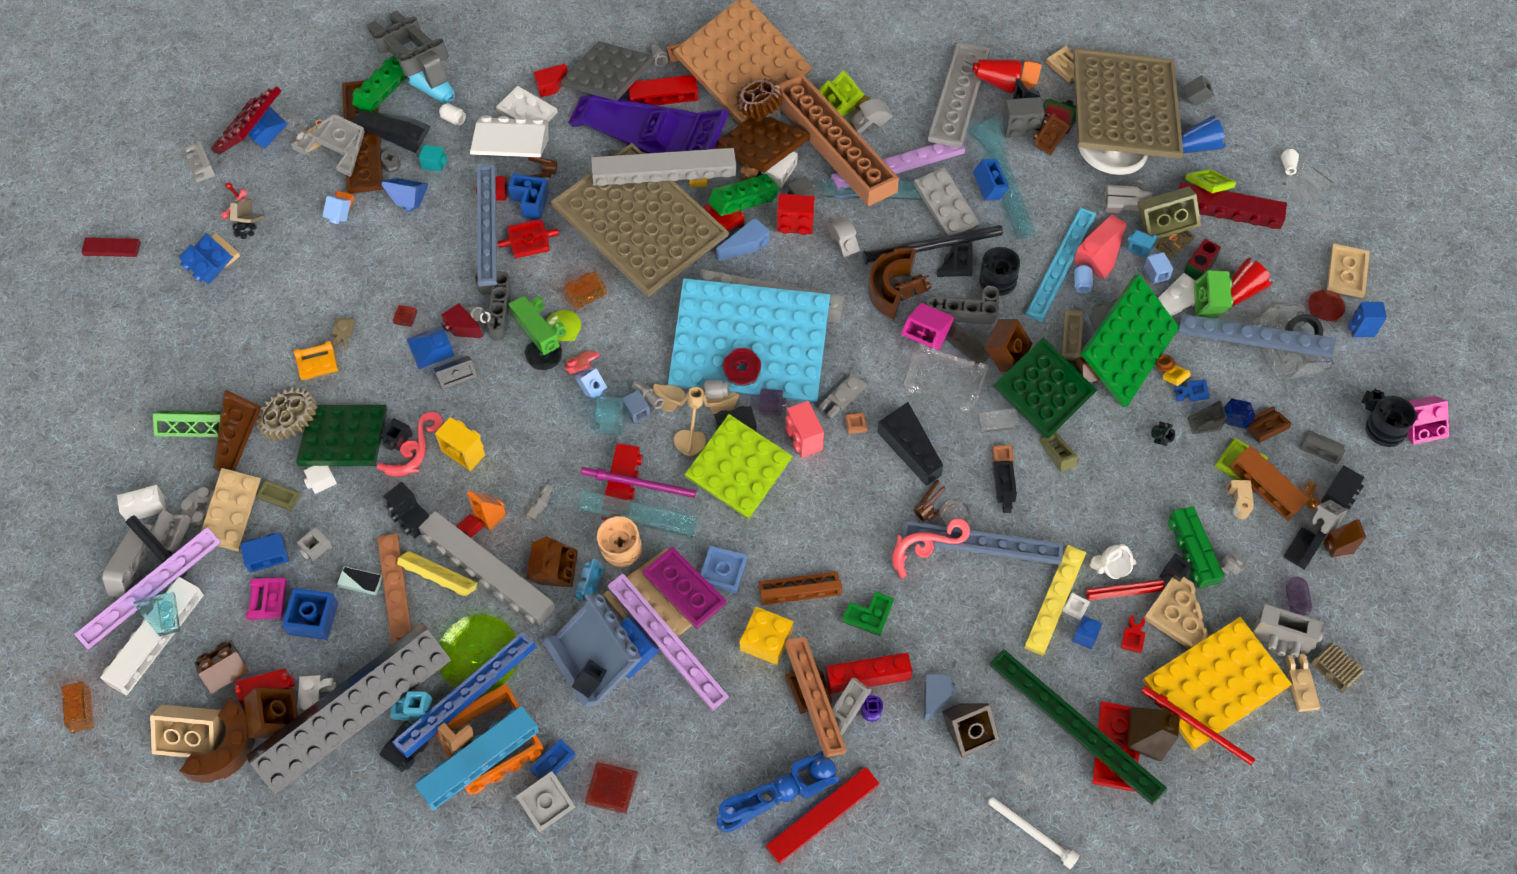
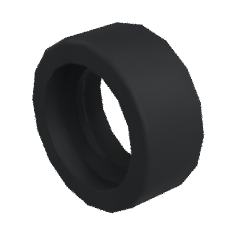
M1311 314L1297 315L1285 327V330L1293 331L1294 326L1298 322L1304 321L1311 324L1315 335L1323 336L1324 330L1319 319Z

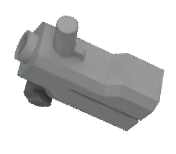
M1142 179L1134 180L1130 186L1107 185L1104 191V201H1106L1104 202V213H1120L1122 210L1139 212L1138 201L1154 196H1152L1150 191L1141 190Z

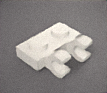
M320 675L299 677L298 716L321 699V692H329L336 688V682H333V678L322 680Z

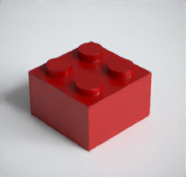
M779 194L777 232L784 234L798 233L801 235L812 234L815 196Z

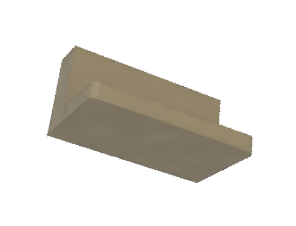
M245 198L230 203V221L253 223L265 219V215L252 213V199Z

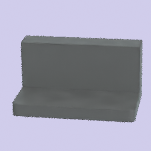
M1309 430L1301 450L1338 464L1344 455L1345 445Z

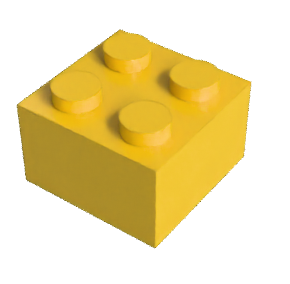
M450 417L435 433L441 452L469 471L485 456L480 434L475 430L466 428L465 424L460 420L456 421Z
M755 607L741 637L740 651L778 666L786 648L784 643L790 639L793 632L794 621Z

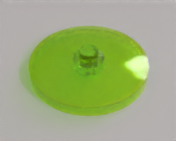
M473 615L457 621L444 633L439 642L451 659L449 663L439 669L443 678L451 687H458L516 638V635L507 623L490 615ZM518 664L484 693L494 691L504 685L512 677Z

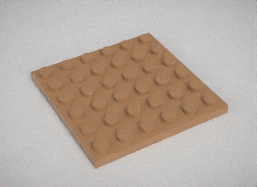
M736 0L673 52L721 106L726 108L739 125L749 119L747 116H743L738 109L736 98L738 92L741 91V87H746V83L750 84L752 80L755 82L758 79L763 80L766 78L767 80L772 79L773 82L776 81L779 85L803 74L805 76L813 68L750 0Z

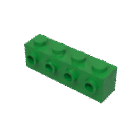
M392 55L382 63L379 69H375L369 79L366 78L362 86L354 90L352 105L362 111L374 112L407 78V76H404L398 59Z
M768 174L714 188L708 203L720 216L732 214L733 212L774 201L777 197L779 186Z

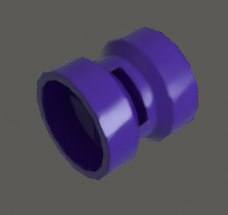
M874 695L868 696L862 704V717L869 722L879 720L883 710L882 700Z

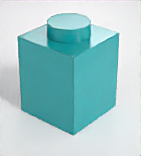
M423 145L419 156L421 168L442 172L443 167L448 162V156L445 155L444 148Z

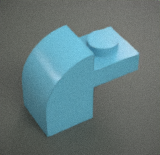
M407 691L406 697L392 705L390 718L393 720H413L416 722L431 709L433 698L427 692Z

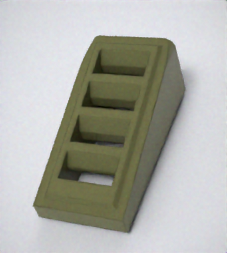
M1056 432L1049 439L1046 437L1040 439V443L1061 472L1077 466L1078 455ZM1054 441H1057V443H1055V444H1053V445H1050V444H1049V443H1052V442H1054Z

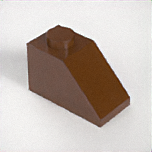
M1360 519L1330 531L1324 540V546L1329 551L1331 557L1350 555L1356 552L1366 538Z

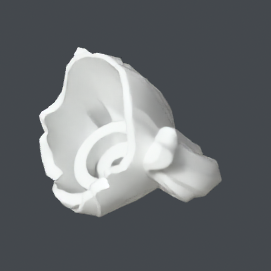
M1119 544L1108 547L1102 555L1094 556L1090 562V567L1098 571V574L1106 573L1107 576L1113 579H1119L1130 574L1133 565L1137 563L1133 559V554L1128 546Z

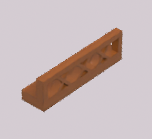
M838 571L758 581L762 605L840 596L842 593V584L838 577ZM827 578H834L835 580L830 582H823ZM806 581L814 582V584L803 585ZM792 583L793 585H795L790 587H784L785 584ZM773 586L775 589L764 590L763 587Z

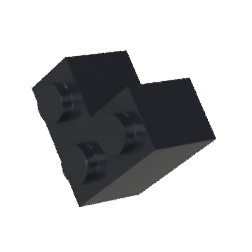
M401 481L383 495L385 500L384 507L389 512L388 516L394 523L398 521L401 524V530L407 536L410 534L415 539L421 534L419 527L430 515L417 503L415 495Z

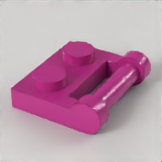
M286 578L251 579L249 611L246 612L245 618L250 621L283 618L287 588ZM264 587L261 610H257L259 591Z

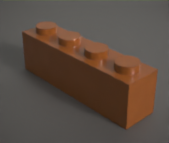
M1251 445L1229 466L1242 480H1251L1252 489L1287 521L1310 500L1303 491L1295 487L1286 476H1283L1272 463H1269Z

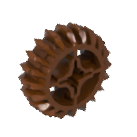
M758 79L755 82L752 80V83H746V87H741V91L738 92L736 97L737 106L743 116H747V118L752 117L753 119L759 117L761 119L762 116L767 117L768 114H773L774 110H778V106L782 105L783 95L777 82H773L772 79Z

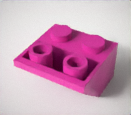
M921 303L908 317L901 335L940 351L955 317Z
M1430 396L1409 401L1417 413V419L1407 434L1413 445L1449 437L1447 400L1437 396Z

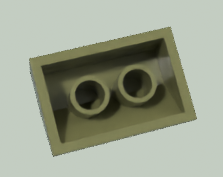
M1190 186L1138 201L1140 219L1145 233L1149 236L1157 235V239L1201 226L1197 195Z

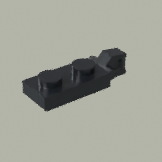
M996 461L992 464L996 499L998 503H1002L1003 513H1011L1013 508L1012 502H1016L1017 496L1013 461Z

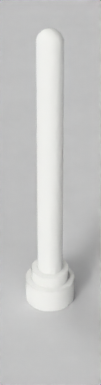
M993 797L988 799V804L1060 856L1061 861L1064 862L1063 865L1071 870L1080 857L1078 853L1069 849L1066 851Z

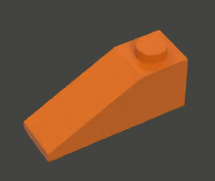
M475 491L467 492L474 516L480 519L483 526L489 531L506 516L505 505L500 499L497 498L495 500L490 495Z

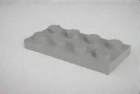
M945 167L914 180V186L945 236L968 232L979 227V221Z

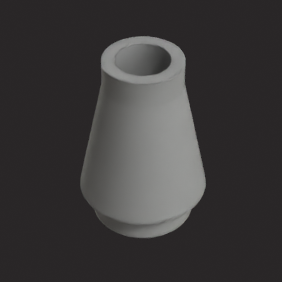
M658 43L652 44L650 49L654 58L653 63L658 67L665 66L668 62L667 53Z

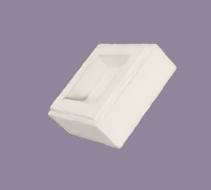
M1071 593L1063 608V612L1081 620L1090 601Z

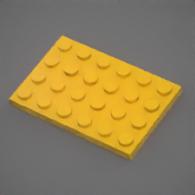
M1241 616L1142 680L1146 686L1158 694L1162 693L1168 697L1170 702L1218 734L1292 685ZM1180 719L1179 732L1192 750L1210 740L1209 737Z

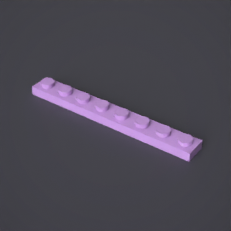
M936 143L883 159V161L895 174L964 154L965 147L963 145L962 148ZM838 173L831 175V181L837 191L851 188Z
M207 527L74 635L90 650L222 542Z
M621 574L607 585V589L712 712L729 698L726 692L624 574Z

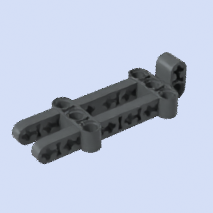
M394 11L389 14L393 25L385 29L376 21L367 24V28L375 41L379 53L390 52L398 59L404 76H413L422 71L431 89L447 82V77L441 64L442 61L449 57L443 39L432 40L424 34L416 17L405 18L398 11ZM412 41L417 48L409 51L403 45Z

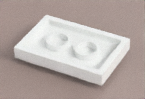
M519 86L496 106V111L509 117V119L525 117L526 119L543 118V120H548L549 122L558 113L557 108Z

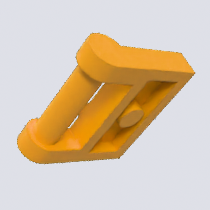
M331 340L326 341L322 345L300 350V348L294 350L301 380L338 371ZM328 351V354H324L321 356L303 360L302 358L305 356Z

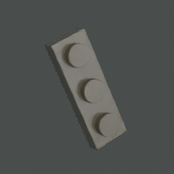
M1065 309L1061 355L1068 361H1076V358L1081 357L1084 312Z

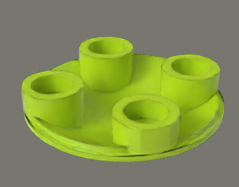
M569 310L556 311L546 319L547 324L551 328L558 322H562L565 326L563 329L567 334L563 337H557L558 341H573L581 330L582 325L579 316Z

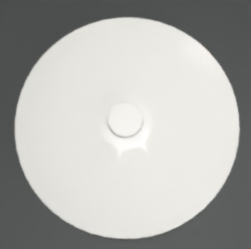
M1079 147L1081 155L1091 166L1110 174L1124 175L1136 172L1144 166L1148 155Z

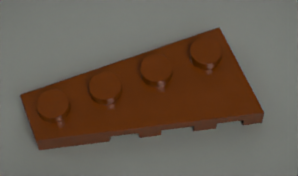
M228 390L224 391L213 465V468L221 471V468L231 471L236 470L261 409V406Z

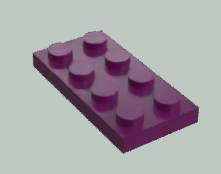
M673 546L642 571L643 576L696 630L727 604V600Z

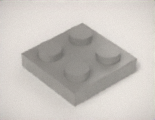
M550 771L515 795L539 833L575 808V805L553 771Z

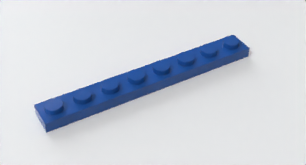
M520 633L392 742L393 745L408 758L438 732L437 728L443 723L447 725L537 648L535 643L526 635Z

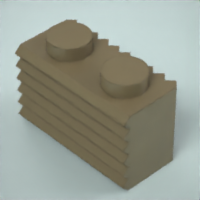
M1334 643L1329 644L1311 663L1342 693L1364 673L1360 664L1347 657L1344 650L1337 645L1335 646Z

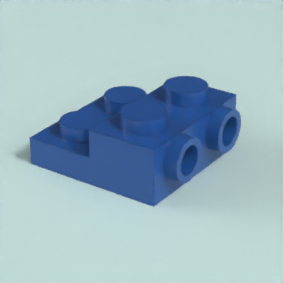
M207 233L195 246L190 244L179 257L182 261L180 263L181 266L188 271L191 269L194 272L192 276L198 281H205L207 283H211L233 258L228 251Z

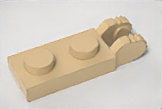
M1304 653L1299 654L1298 662L1300 669L1295 670L1294 658L1291 655H1286L1287 674L1292 684L1291 688L1298 712L1319 710L1321 707L1311 671L1308 668L1306 655Z

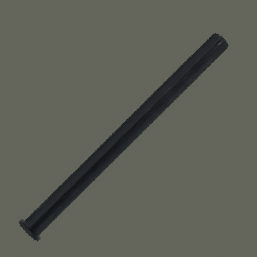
M1001 225L869 252L864 250L862 252L865 265H868V262L876 261L882 254H888L897 248L917 249L916 253L952 246L954 243L972 242L1002 236L1003 228Z

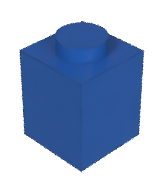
M1083 615L1072 642L1092 649L1102 623Z

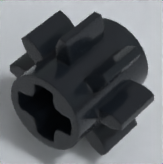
M1376 388L1371 392L1367 390L1361 403H1365V409L1372 412L1378 401L1385 397L1384 392Z
M1161 421L1159 425H1155L1151 431V436L1155 439L1154 443L1167 446L1168 443L1172 442L1175 439V430L1172 429L1173 425Z

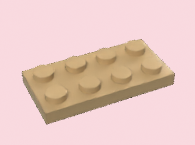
M221 468L201 530L202 532L208 527L222 542L217 547L239 551L261 478Z

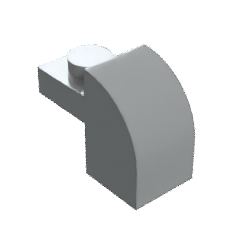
M871 99L859 105L861 110L850 120L856 131L862 133L872 123L881 127L893 115L886 103L879 99Z
M841 217L826 223L831 239L837 241L842 257L860 251L855 237L857 234L856 230L847 217Z

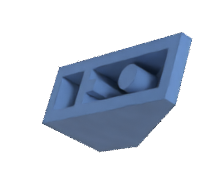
M754 218L716 248V259L720 261L754 252L761 247H765L770 241V230Z

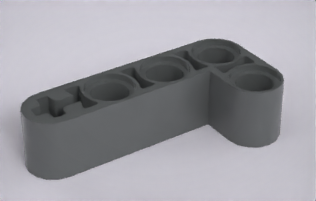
M497 271V285L478 286L477 273L475 282L479 293L491 295L489 305L491 319L487 322L489 335L495 341L502 340L506 336L508 304L510 303L512 290L510 277L506 272Z
M994 286L985 287L981 300L933 296L927 300L926 305L955 317L953 322L992 324L996 321L999 309V290Z

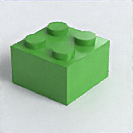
M1208 270L1193 283L1196 316L1218 318L1232 307L1233 297L1231 296L1230 289L1232 280L1229 271Z

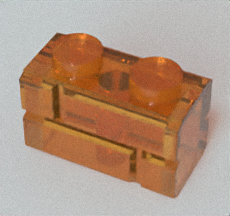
M595 271L585 273L580 279L570 281L563 287L564 296L575 311L607 295L606 286Z
M84 682L62 686L64 726L72 733L94 728L91 689Z

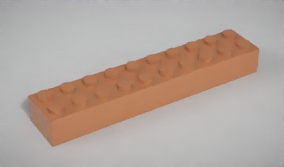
M803 74L779 84L783 100L781 101L782 105L778 107L797 128L810 133L809 141L867 206L898 193L899 177Z

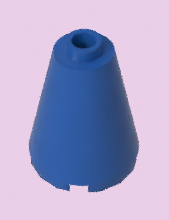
M1216 115L1210 116L1182 133L1183 153L1225 148L1226 143L1223 144L1222 139L1225 138L1224 130L1220 120H1215Z

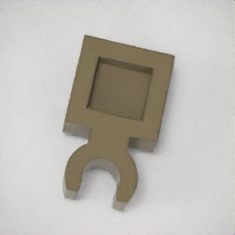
M335 318L332 332L335 337L333 340L335 348L338 347V343L343 342L344 348L347 349V338H352L354 319Z

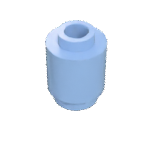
M1080 265L1074 270V284L1077 292L1088 293L1093 287V270L1087 265Z

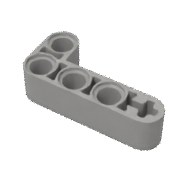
M144 524L152 532L154 525ZM131 528L103 572V582L110 597L120 598L135 586L133 575L149 551V548Z

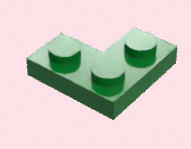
M875 591L869 609L849 602L842 623L881 636L894 598Z

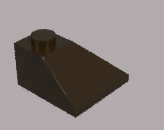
M960 703L942 711L946 727L962 757L1000 741L990 704Z
M1130 708L1127 748L1154 760L1162 761L1178 738L1180 717L1160 709Z

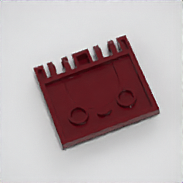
M277 86L272 89L268 88L264 93H260L257 98L249 99L242 108V112L238 113L236 118L233 119L223 132V136L218 138L217 142L211 147V150L220 155L243 141L282 90Z

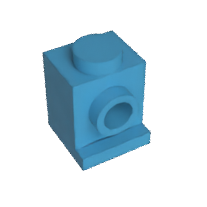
M1138 230L1135 233L1131 232L1127 239V243H1129L1127 250L1147 259L1155 245L1157 235L1152 237Z

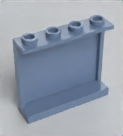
M600 593L586 594L585 597L588 601L557 635L547 636L542 641L570 687L589 660L607 670L602 682L589 698L572 688L583 707L597 706L642 660L637 647L631 642L626 630L621 627L616 619V615L609 609L606 600Z

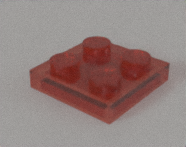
M596 762L585 805L627 814L638 771Z

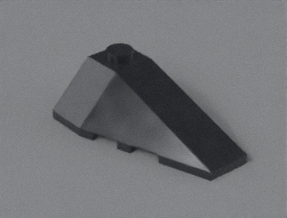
M359 110L353 120V123L363 127L365 131L414 153L418 151L431 126L416 119Z

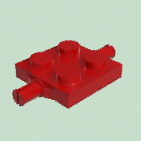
M542 219L507 226L509 232L508 239L498 241L499 248L510 246L515 259L550 251L549 237L559 236L558 228L547 230Z

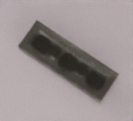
M952 322L945 340L978 366H981L990 356L984 348L985 345L957 323Z

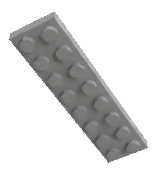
M957 42L928 136V142L962 148L982 81L974 76V72H972L973 64L979 59H988L990 48Z

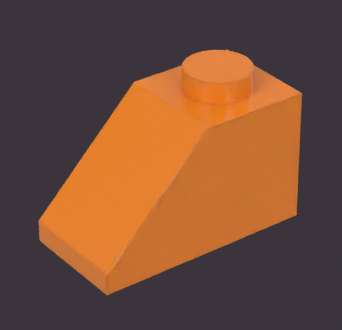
M1025 60L1021 80L1032 86L1034 84L1037 85L1042 64Z

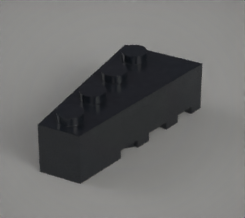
M909 402L879 421L877 433L926 486L942 475L943 463Z

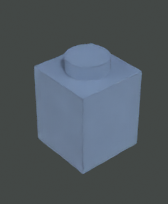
M638 390L629 392L621 398L623 409L633 424L650 416L649 405Z

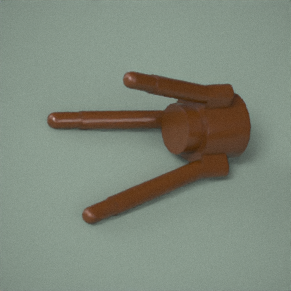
M527 157L530 161L541 163L542 171H545L543 174L529 176L551 178V174H556V160Z
M939 480L934 482L922 500L915 506L914 513L922 521L926 519L931 521L934 517L958 505L953 503L933 513L934 506L931 503L945 490V487L942 486L928 501L926 500L938 485Z

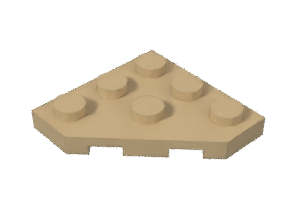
M1172 577L1144 618L1187 649H1191L1208 637L1207 629L1204 628L1202 621L1203 615L1200 604L1195 596L1194 583L1185 577L1180 582Z

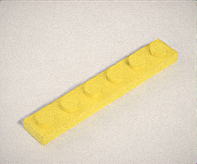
M1067 545L1062 557V563L1056 571L1024 647L1025 649L1044 656L1086 552Z

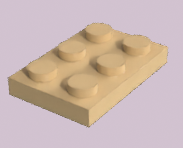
M1333 244L1330 253L1326 291L1364 298L1370 251Z

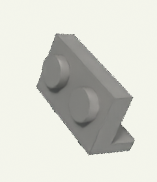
M162 510L151 533L170 554H175L181 546V541L189 528L192 518L187 515H172L168 511Z

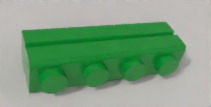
M1191 506L1173 511L1168 519V526L1171 531L1174 530L1176 535L1175 542L1177 547L1183 551V559L1192 564L1190 568L1192 582L1197 584L1198 589L1220 584L1225 576L1195 507Z

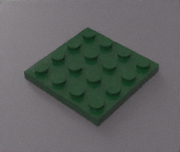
M1044 337L993 385L1043 437L1048 439L1097 391Z
M316 405V414L312 415L314 420L308 421L309 426L304 428L296 459L297 466H376L381 443L380 435L384 429L387 406Z

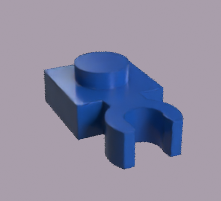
M1206 379L1187 382V387L1181 385L1174 387L1175 393H1182L1176 395V401H1183L1187 397H1189L1190 402L1209 399Z

